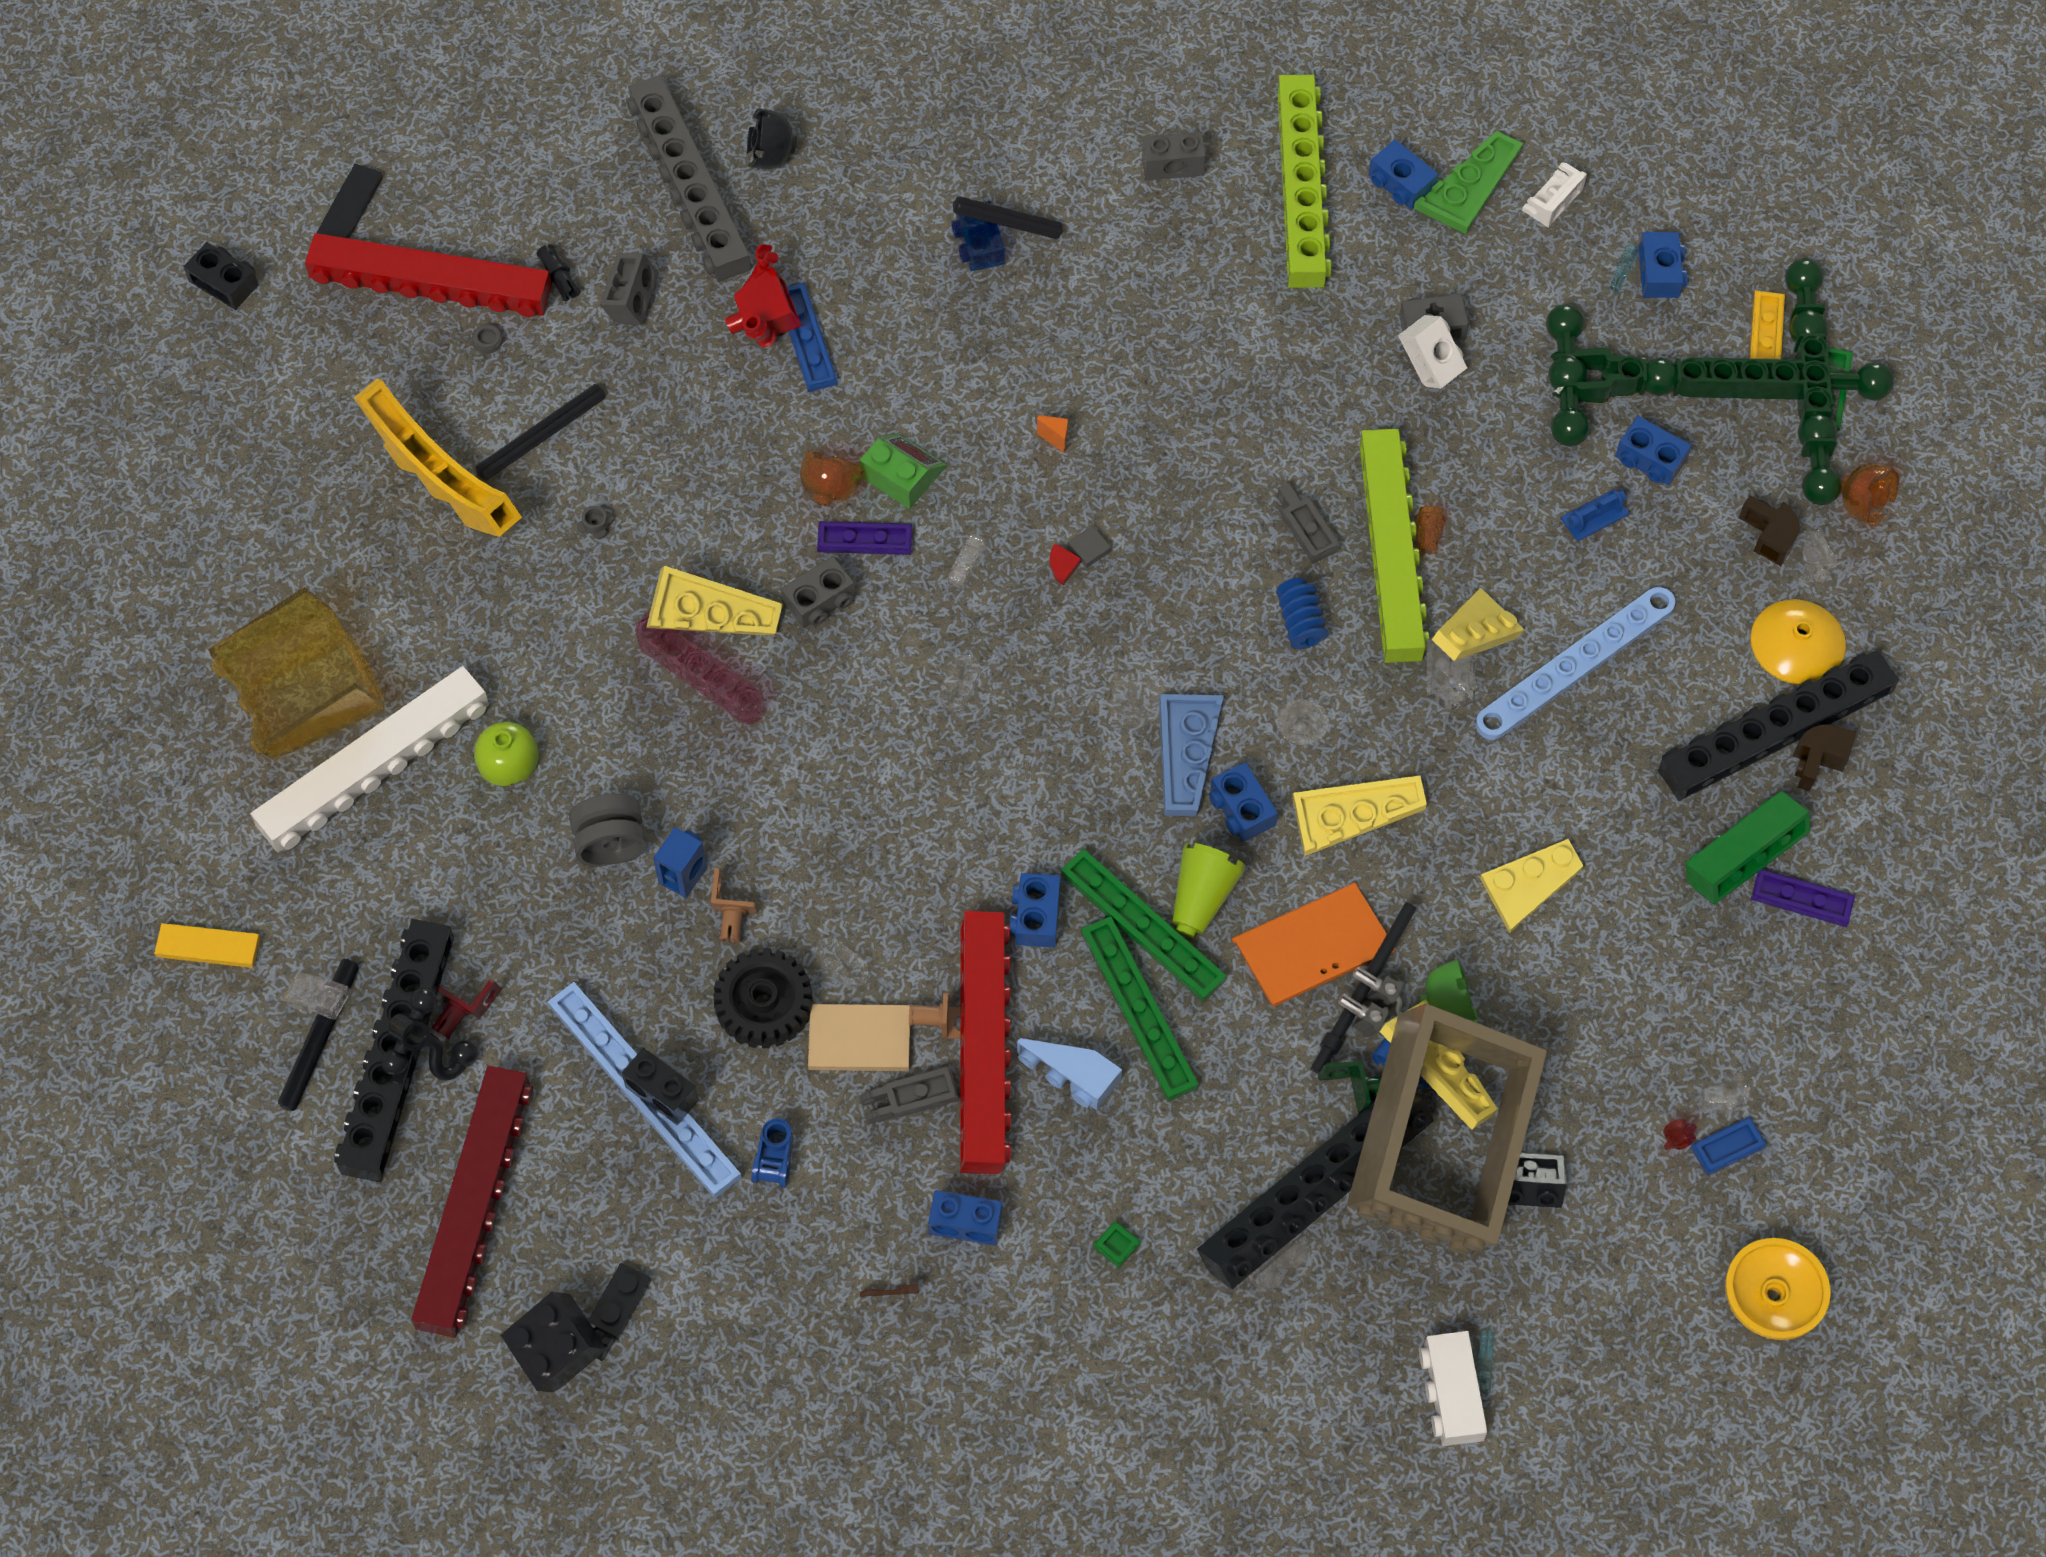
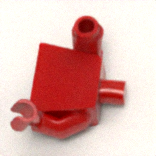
M760 244L755 252L757 263L752 274L742 288L734 295L739 311L725 318V322L732 334L744 329L748 337L757 341L758 345L765 348L775 342L776 335L802 326V323L784 279L774 267L771 268V264L778 262L779 257L777 253L771 252L772 245Z

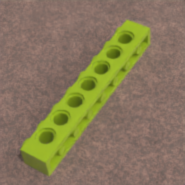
M1314 74L1279 75L1277 96L1288 288L1324 287L1325 278L1331 277V259H1325V252H1329L1330 237L1329 234H1324V227L1328 226V209H1322V202H1326L1327 188L1326 184H1321V177H1325V160L1319 159V153H1323L1324 147L1323 135H1318V129L1322 128V111H1316V104H1320L1321 99L1320 86H1315Z

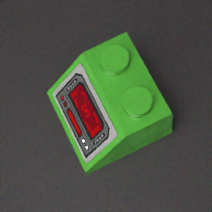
M898 433L878 438L859 460L860 477L909 509L947 467L946 463Z

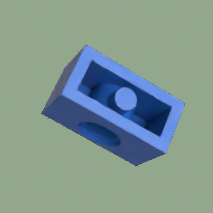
M1396 139L1371 159L1368 174L1376 187L1385 188L1392 194V198L1397 204L1401 206L1405 204L1411 210H1413L1417 199L1421 196L1424 197L1431 191L1432 186L1438 182L1439 176L1436 171Z
M1642 232L1638 251L1643 298H1679L1681 289L1687 286V270L1682 269V262H1684L1685 246L1679 242V232Z
M674 827L653 857L658 883L684 898L688 897L707 869L703 842L697 834L690 830H685L684 832Z

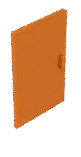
M1354 882L1232 938V941L1236 943L1271 1006L1275 1007L1343 976L1357 967L1371 963L1387 934L1359 890L1357 883Z

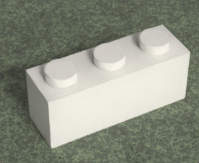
M1468 1331L1427 1336L1424 1348H1419V1357L1422 1369H1428L1430 1381L1425 1382V1390L1428 1403L1434 1402L1436 1415L1431 1418L1434 1436L1441 1437L1442 1446L1484 1441L1487 1435V1428Z

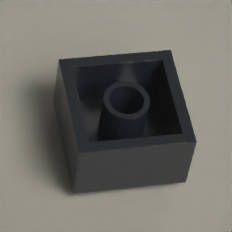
M552 1291L501 1334L504 1342L536 1391L542 1392L557 1391L607 1350L571 1294Z

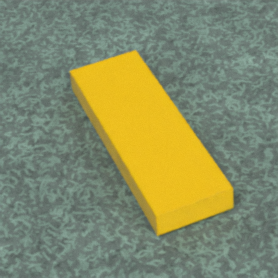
M1755 290L1753 295L1749 359H1781L1785 294Z
M161 923L154 954L159 958L254 968L260 936L255 933Z

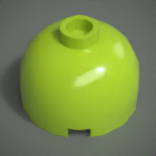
M508 721L498 722L487 727L478 736L474 746L475 765L481 776L491 784L511 786V784L528 779L536 770L539 761L538 746L530 731L522 725Z

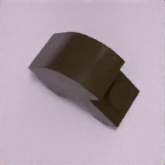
M1749 496L1743 504L1739 519L1762 531L1754 552L1781 567L1792 551L1798 536V517L1794 510L1785 502L1781 504L1778 510H1775L1767 502Z
M1819 725L1806 731L1799 740L1792 756L1799 758L1794 776L1800 777L1797 788L1810 792L1816 779L1819 765L1843 772L1849 760L1856 732L1834 725Z

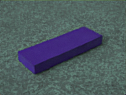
M819 521L817 552L911 555L912 524Z
M1761 869L1757 872L1750 900L1847 927L1855 895Z

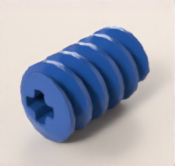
M1302 578L1289 579L1276 588L1279 606L1282 609V617L1285 620V628L1288 631V639L1291 642V647L1294 649H1305L1325 640L1329 635L1328 630L1323 628L1326 621L1320 617L1323 610L1317 606L1320 599L1314 595L1317 588L1315 585L1306 584L1307 581Z

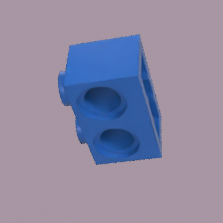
M1637 416L1620 440L1615 456L1626 467H1636L1645 472L1651 481L1655 483L1663 482L1669 486L1687 461L1692 445ZM1634 445H1640V446H1642L1643 448H1638V447H1636V446H1634ZM1661 460H1667V461H1669L1670 463H1665V462H1663V461H1661Z
M1246 762L1212 778L1211 792H1209L1210 801L1215 809L1221 808L1227 817L1225 818L1226 826L1233 836L1238 834L1241 841L1245 842L1276 826L1278 812ZM1229 788H1235L1239 790L1240 793L1230 794L1226 790ZM1252 814L1256 819L1246 820L1242 815Z
M1021 873L1020 885H1013L1012 904H1018L1017 915L1011 914L1010 934L1016 935V945L1055 948L1060 876ZM1033 892H1039L1043 894V897L1032 899L1028 895ZM1030 922H1037L1041 927L1032 930L1027 928L1026 925Z
M935 1190L928 1221L929 1234L996 1246L1002 1218V1201Z

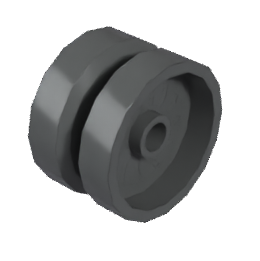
M625 794L593 796L579 802L569 812L572 834L575 835L573 842L576 858L583 865L602 867L629 862L642 855L647 848L644 828L640 825L642 823L639 801L633 796Z

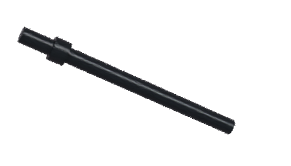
M1407 902L1404 903L1366 971L1376 978L1379 976L1415 913V906ZM1360 981L1351 998L1362 1005L1371 987ZM1344 1008L1331 1033H1326L1320 1043L1321 1050L1310 1067L1311 1071L1319 1074L1324 1065L1329 1063L1333 1054H1338L1344 1044L1342 1039L1356 1014Z

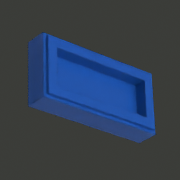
M1748 1117L1693 1143L1690 1148L1707 1176L1765 1149L1767 1144L1752 1119Z

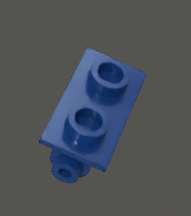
M1611 490L1561 516L1560 519L1578 542L1628 516L1630 513L1623 505V502L1626 501L1625 493L1622 490Z

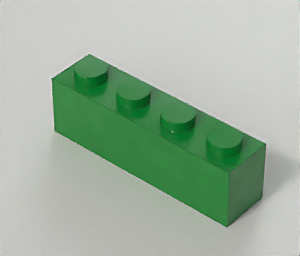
M1780 791L1772 798L1766 799L1758 809L1750 815L1742 817L1734 827L1726 833L1717 836L1710 845L1689 858L1685 863L1687 882L1712 904H1717L1810 833L1809 811L1783 791Z

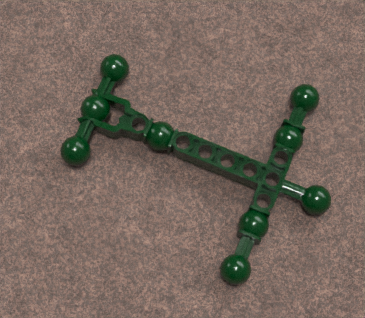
M1807 258L1794 261L1785 273L1787 288L1797 295V304L1793 308L1789 326V333L1795 342L1794 352H1796L1794 360L1692 357L1686 358L1681 361V358H1676L1674 364L1669 359L1659 357L1651 359L1646 363V358L1640 360L1633 356L1612 354L1607 348L1576 350L1575 339L1584 330L1585 322L1582 312L1573 305H1557L1546 318L1548 333L1557 341V352L1551 354L1554 362L1549 368L1548 378L1551 386L1555 389L1552 395L1560 398V412L1555 415L1551 422V432L1558 443L1569 447L1577 446L1589 435L1590 423L1587 415L1579 410L1578 401L1605 403L1609 397L1631 396L1636 393L1643 395L1644 390L1656 396L1668 395L1673 391V396L1680 394L1684 397L1797 400L1798 415L1801 419L1798 427V438L1803 446L1801 456L1810 457L1811 470L1803 478L1802 491L1805 498L1812 504L1821 506L1835 501L1841 494L1842 489L1840 476L1830 468L1829 457L1832 456L1837 444V427L1834 420L1831 419L1833 409L1830 408L1832 403L1831 389L1857 390L1858 394L1865 399L1872 401L1881 400L1892 391L1894 376L1891 369L1878 362L1867 363L1858 372H1830L1828 346L1825 341L1828 333V323L1825 316H1823L1825 306L1823 304H1816L1815 292L1823 284L1824 273L1818 263ZM1586 369L1601 371V379L1603 381L1586 382Z

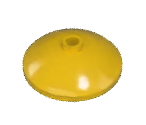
M1789 599L1771 604L1758 615L1751 629V648L1758 663L1769 674L1788 683L1802 684L1807 680H1813L1814 682L1822 678L1831 668L1840 666L1845 655L1846 640L1841 625L1829 611L1809 601ZM1797 630H1803L1807 634H1800Z
M1766 1238L1748 1244L1732 1260L1725 1279L1727 1301L1736 1318L1752 1332L1769 1339L1789 1340L1807 1334L1823 1319L1830 1302V1282L1821 1262L1807 1248L1787 1239ZM1768 1291H1776L1779 1294V1300H1771L1768 1297Z

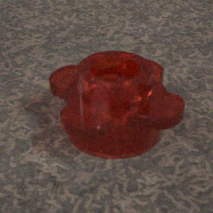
M1677 1119L1666 1125L1663 1130L1667 1140L1664 1148L1666 1150L1673 1148L1682 1150L1689 1147L1696 1140L1694 1131L1697 1129L1695 1123H1688L1685 1119Z

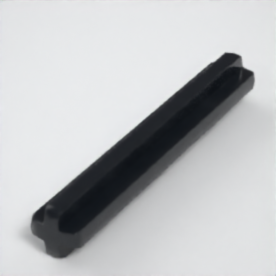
M961 196L956 197L955 201H953V212L958 215L1052 239H1058L1063 232L1062 223L1059 221Z

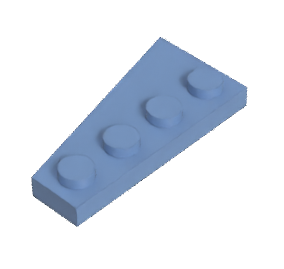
M1160 694L1159 717L1164 816L1197 815L1224 695Z

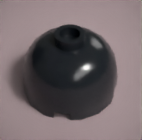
M756 109L752 117L757 119L756 126H749L747 136V154L753 150L754 160L748 166L758 169L780 167L788 159L789 154L795 152L797 137L792 135V127L787 118L782 114L772 110ZM756 150L764 151L761 158H758L755 154Z

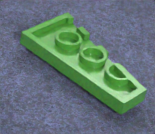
M1496 131L1477 147L1464 163H1459L1454 167L1449 176L1443 181L1439 180L1432 186L1431 191L1427 195L1417 199L1413 209L1467 234L1521 152L1523 143Z

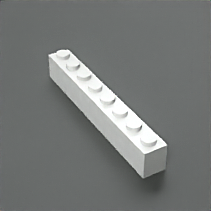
M461 666L252 811L250 814L255 826L277 853L283 849L289 850L295 847L300 842L301 836L308 831L319 830L327 823L328 817L337 811L344 812L353 805L354 799L364 792L371 793L380 786L381 780L388 775H396L406 768L408 761L417 755L424 756L428 754L434 747V743L441 738L452 737L458 732L461 724L469 719L475 720L482 716L486 711V707L489 706L486 692L464 666Z

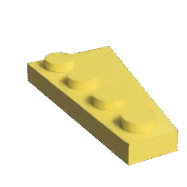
M663 566L660 570L646 628L774 635L777 630L782 603Z
M1420 775L1295 792L1292 797L1304 856L1424 811L1427 806Z

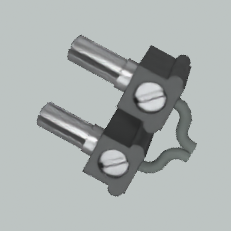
M1357 967L1355 972H1353V977L1371 987L1372 990L1367 1000L1372 1003L1367 1006L1361 1005L1346 994H1343L1338 1004L1356 1014L1357 1018L1352 1027L1363 1032L1364 1037H1369L1387 1023L1384 1022L1389 1014V1010L1386 1007L1397 1001L1396 1013L1397 1015L1402 1013V1000L1398 995L1403 987V982L1401 980L1396 981L1388 975L1381 979L1376 978L1361 967Z

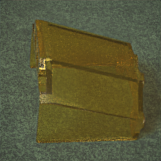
M305 587L208 649L214 660L210 663L212 669L219 678L225 677L235 684L241 695L238 697L239 704L247 714L250 713L253 722L250 723L252 737L249 738L252 747L259 755L263 753L274 761L384 709V703L381 700L384 697V692L358 643L352 635H347L333 609Z

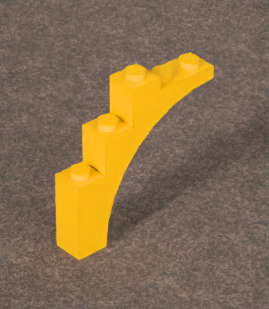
M381 379L374 380L354 397L357 404L384 440L385 444L383 446L397 466L402 470L415 473L435 499L450 503L467 527L500 537L522 518L506 493L492 488L476 478L441 449L413 420Z

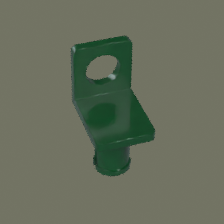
M1363 1061L1327 1063L1318 1074L1320 1081L1351 1078L1358 1115L1371 1104L1370 1097L1377 1096L1382 1077H1367ZM1344 1069L1343 1071H1340V1072H1332V1071H1335V1070Z

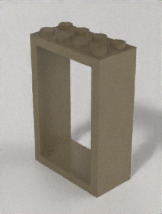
M1427 1003L1399 1014L1347 1207L1358 1210L1357 1215L1362 1218L1385 1220L1388 1222V1227L1394 1230L1407 1232L1409 1229L1419 1233L1418 1238L1431 1243L1441 1241L1449 1244V1249L1456 1253L1469 1254V1251H1483L1486 1247L1498 1245L1547 1050ZM1429 1040L1509 1071L1470 1220L1390 1190Z

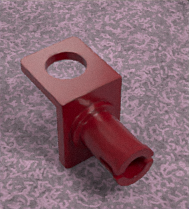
M490 979L475 1002L470 1006L444 988L439 987L437 991L447 999L448 1005L431 1028L447 1039H450L451 1034L465 1014L467 1016L472 1014L480 1020L502 988Z

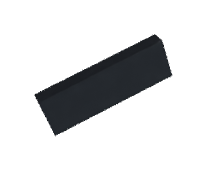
M354 163L316 233L350 238L383 178L382 172Z

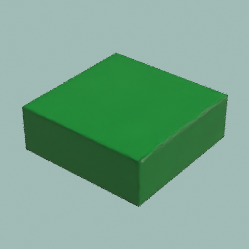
M1115 1220L1093 1244V1248L1119 1269L1141 1245V1241Z

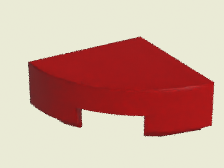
M1055 543L1050 552V568L1055 579L1064 585L1081 564V558Z

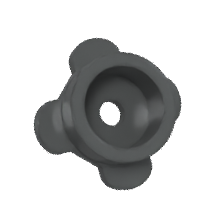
M589 506L582 513V521L577 523V529L580 533L587 532L593 534L595 538L601 539L606 536V528L608 524L613 522V515L610 512H605L601 507Z

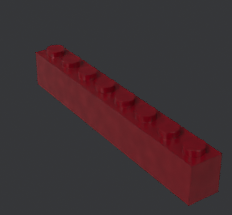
M487 1065L411 1321L416 1330L456 1338L458 1328L464 1329L468 1319V1309L465 1308L468 1296H474L478 1284V1276H474L477 1264H483L487 1254V1244L484 1243L487 1231L492 1232L495 1227L497 1212L493 1211L496 1199L502 1200L506 1188V1180L502 1179L505 1168H511L513 1165L515 1148L511 1147L514 1137H520L522 1134L524 1117H521L524 1105H530L533 1096V1086H530L527 1073Z

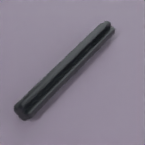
M593 384L476 465L478 475L485 481L489 480L604 400L605 393L598 384Z
M342 959L279 1097L278 1104L283 1109L289 1111L297 1109L359 970L357 963L352 960Z

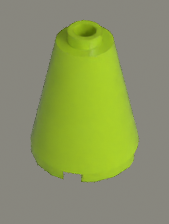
M1189 842L1185 843L1182 850L1172 923L1177 926L1176 931L1191 938H1194L1195 934L1204 933L1244 874L1246 865L1242 861L1237 860L1235 865L1228 861L1230 855L1223 851L1199 843H1195L1192 849Z

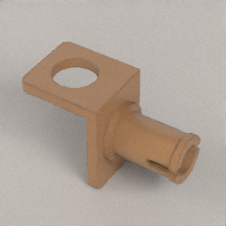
M715 867L711 906L713 910L723 913L719 941L729 942L731 930L730 939L732 943H740L742 915L746 913L757 914L758 909L755 902L720 899L722 872L720 868Z
M943 993V1003H940V1006L909 1005V1026H939V1029H942V1038L960 1039V1031L955 1027V1019L960 1016V1007H948V993Z

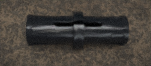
M548 244L547 247L546 245L540 247L536 253L537 257L545 269L549 271L551 283L555 284L563 301L569 300L568 293L571 299L579 296L580 290L570 276V268L566 263L562 262L555 247L552 244Z

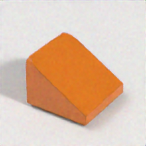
M1038 415L1037 434L1065 453L1068 419Z

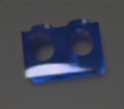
M956 214V220L951 221L952 231L955 239H961L962 245H958L960 259L962 263H968L970 272L1005 265V248L998 225Z

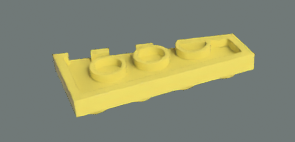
M1480 588L1438 630L1432 640L1453 661L1513 641L1525 629L1517 623V619L1512 613L1505 611Z
M1425 999L1424 1001L1420 1002L1419 1004L1415 1005L1414 1007L1410 1008L1409 1010H1411V1009H1413V1008H1416V1007H1418V1006H1420V1005H1423V1004H1425V1003H1427V1004H1429V1003H1428L1427 1000ZM1398 1016L1385 1023L1380 1030V1033L1390 1043ZM1429 1040L1420 1075L1468 1127L1473 1130L1490 1119L1498 1108L1477 1076L1468 1073L1464 1067L1465 1058L1461 1052Z

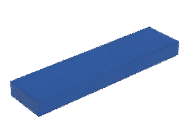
M805 283L787 287L802 323L801 327L788 332L808 392L838 385Z

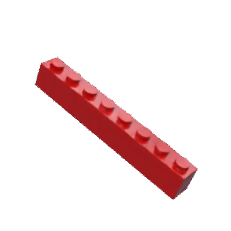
M314 233L305 260L309 278L321 284H327L331 281L342 283L345 287L352 289L362 286L371 288L378 293H386L387 291L399 292L408 298L424 296L438 303H444L448 300L459 302L461 305L469 308L479 305L488 307L495 312H504L505 310L516 311L525 317H533L534 315L544 316L552 288L548 270Z
M965 910L960 923V1173L1001 1174L1004 1165L1009 1164L1011 1157L1010 1143H1005V1131L1009 1132L1011 1123L1010 1111H1005V1100H1009L1010 1080L1005 1079V1068H1009L1010 1048H1005V1037H1009L1010 1017H1005V1006H1008L1010 1001V987L1004 986V975H1008L1010 969V956L1004 955V944L1008 945L1010 927L1009 925H1004V913Z

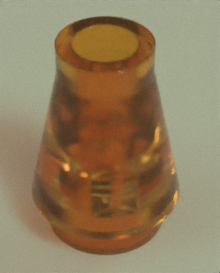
M1423 506L1419 508V513L1415 515L1419 543L1418 550L1420 553L1429 551L1430 554H1436L1446 517L1442 508Z

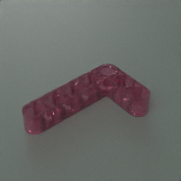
M689 572V574H692V575L701 577V576H700L699 574H697V573ZM651 608L638 621L635 632L639 649L740 722L754 724L761 720L764 714L761 692L756 687L679 634L681 630L646 628ZM649 634L657 635L652 639L645 638ZM674 651H680V652H682L681 654H679V655H677V656H670V655H669L671 652H674ZM699 668H702V669H705V670H706V671H704L703 673H700V674L693 672V671H695L696 669H699ZM721 686L731 687L726 691L718 690ZM747 703L755 704L753 708L749 709L742 707Z

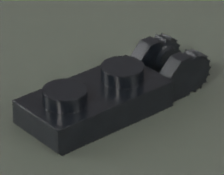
M623 1263L619 1264L588 1319L595 1332L599 1330L606 1334L602 1342L607 1350L596 1358L600 1361L605 1359L615 1339L618 1340L652 1281L651 1277Z

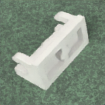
M1564 162L1558 166L1562 171L1557 169L1550 180L1534 197H1530L1527 200L1528 203L1522 207V211L1546 227H1549L1584 188L1587 174L1583 171H1578Z

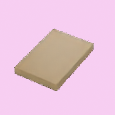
M812 1004L809 1028L808 1070L909 1071V1005Z

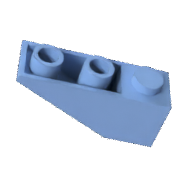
M1023 1038L1017 1041L1018 1058L1025 1066L1034 1069L1040 1061L1046 1063L1051 1067L1045 1075L1047 1081L1056 1088H1061L1067 1080L1071 1081L1070 1091L1073 1093V1099L1085 1108H1088L1090 1105L1098 1110L1121 1081L1122 1069L1095 1050Z

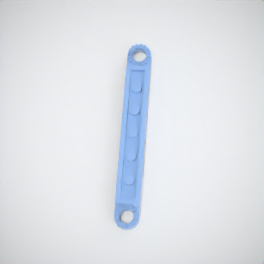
M1654 587L1645 592L1481 710L1476 719L1478 733L1490 740L1499 739L1670 616L1675 607L1674 595L1668 589L1662 587ZM1654 597H1661L1667 602L1668 606L1664 609H1657L1651 605L1650 600ZM1487 717H1495L1500 721L1501 727L1495 730L1488 729L1484 725L1483 720Z

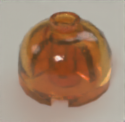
M805 452L800 468V479L805 491L814 496L813 502L823 506H831V502H843L850 499L856 493L863 475L860 466L837 456H833L830 459L822 458L823 453Z
M1876 462L1864 463L1855 468L1850 475H1846L1843 478L1841 489L1842 501L1846 512L1852 518L1873 527L1881 523L1887 514L1879 513L1888 501L1894 503L1897 497L1899 473L1894 471L1895 468ZM1872 507L1879 509L1878 512L1871 514Z

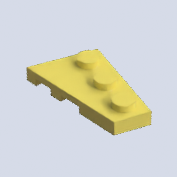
M1569 839L1483 873L1480 879L1509 933H1511L1524 919L1535 912L1540 905L1583 869V864Z

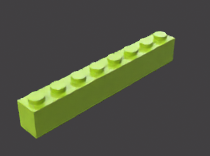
M1399 429L1362 430L1359 447L1384 663L1422 661L1424 651L1429 650L1430 640L1429 632L1423 631L1422 622H1426L1425 603H1420L1419 595L1423 593L1422 576L1416 575V567H1419L1418 548H1413L1412 540L1416 539L1415 521H1410L1409 513L1413 511L1412 494L1406 493V486H1409L1410 481L1409 468L1403 467L1402 460L1406 459L1405 440L1400 441Z

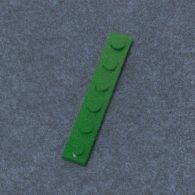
M1082 849L1061 869V876L1107 917L1111 916L1114 923L1203 1003L1226 981L1227 976L1085 849Z
M1107 917L1082 928L1081 935L1167 1102L1197 1090L1198 1082L1112 917Z

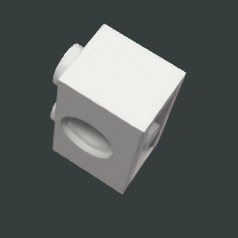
M1424 315L1398 335L1421 382L1426 387L1441 389L1467 369L1463 360V353L1455 344L1450 334L1448 323L1441 316Z

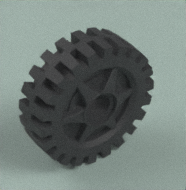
M763 948V953H758L757 949L750 950V955L745 956L743 952L737 955L735 962L731 959L726 963V970L722 969L718 974L719 980L715 982L713 993L716 1016L721 1027L725 1029V1032L730 1037L733 1036L736 1042L742 1045L747 1043L748 1047L756 1048L758 1045L762 1046V1049L770 1048V1045L773 1044L778 1047L783 1045V1041L794 1039L797 1032L800 1033L805 1028V1023L809 1021L813 1004L810 980L802 965L797 964L796 959L789 955L787 958L784 952L779 950L776 951V954L772 953L771 948ZM761 994L771 996V999L766 1003L755 1001L756 997Z

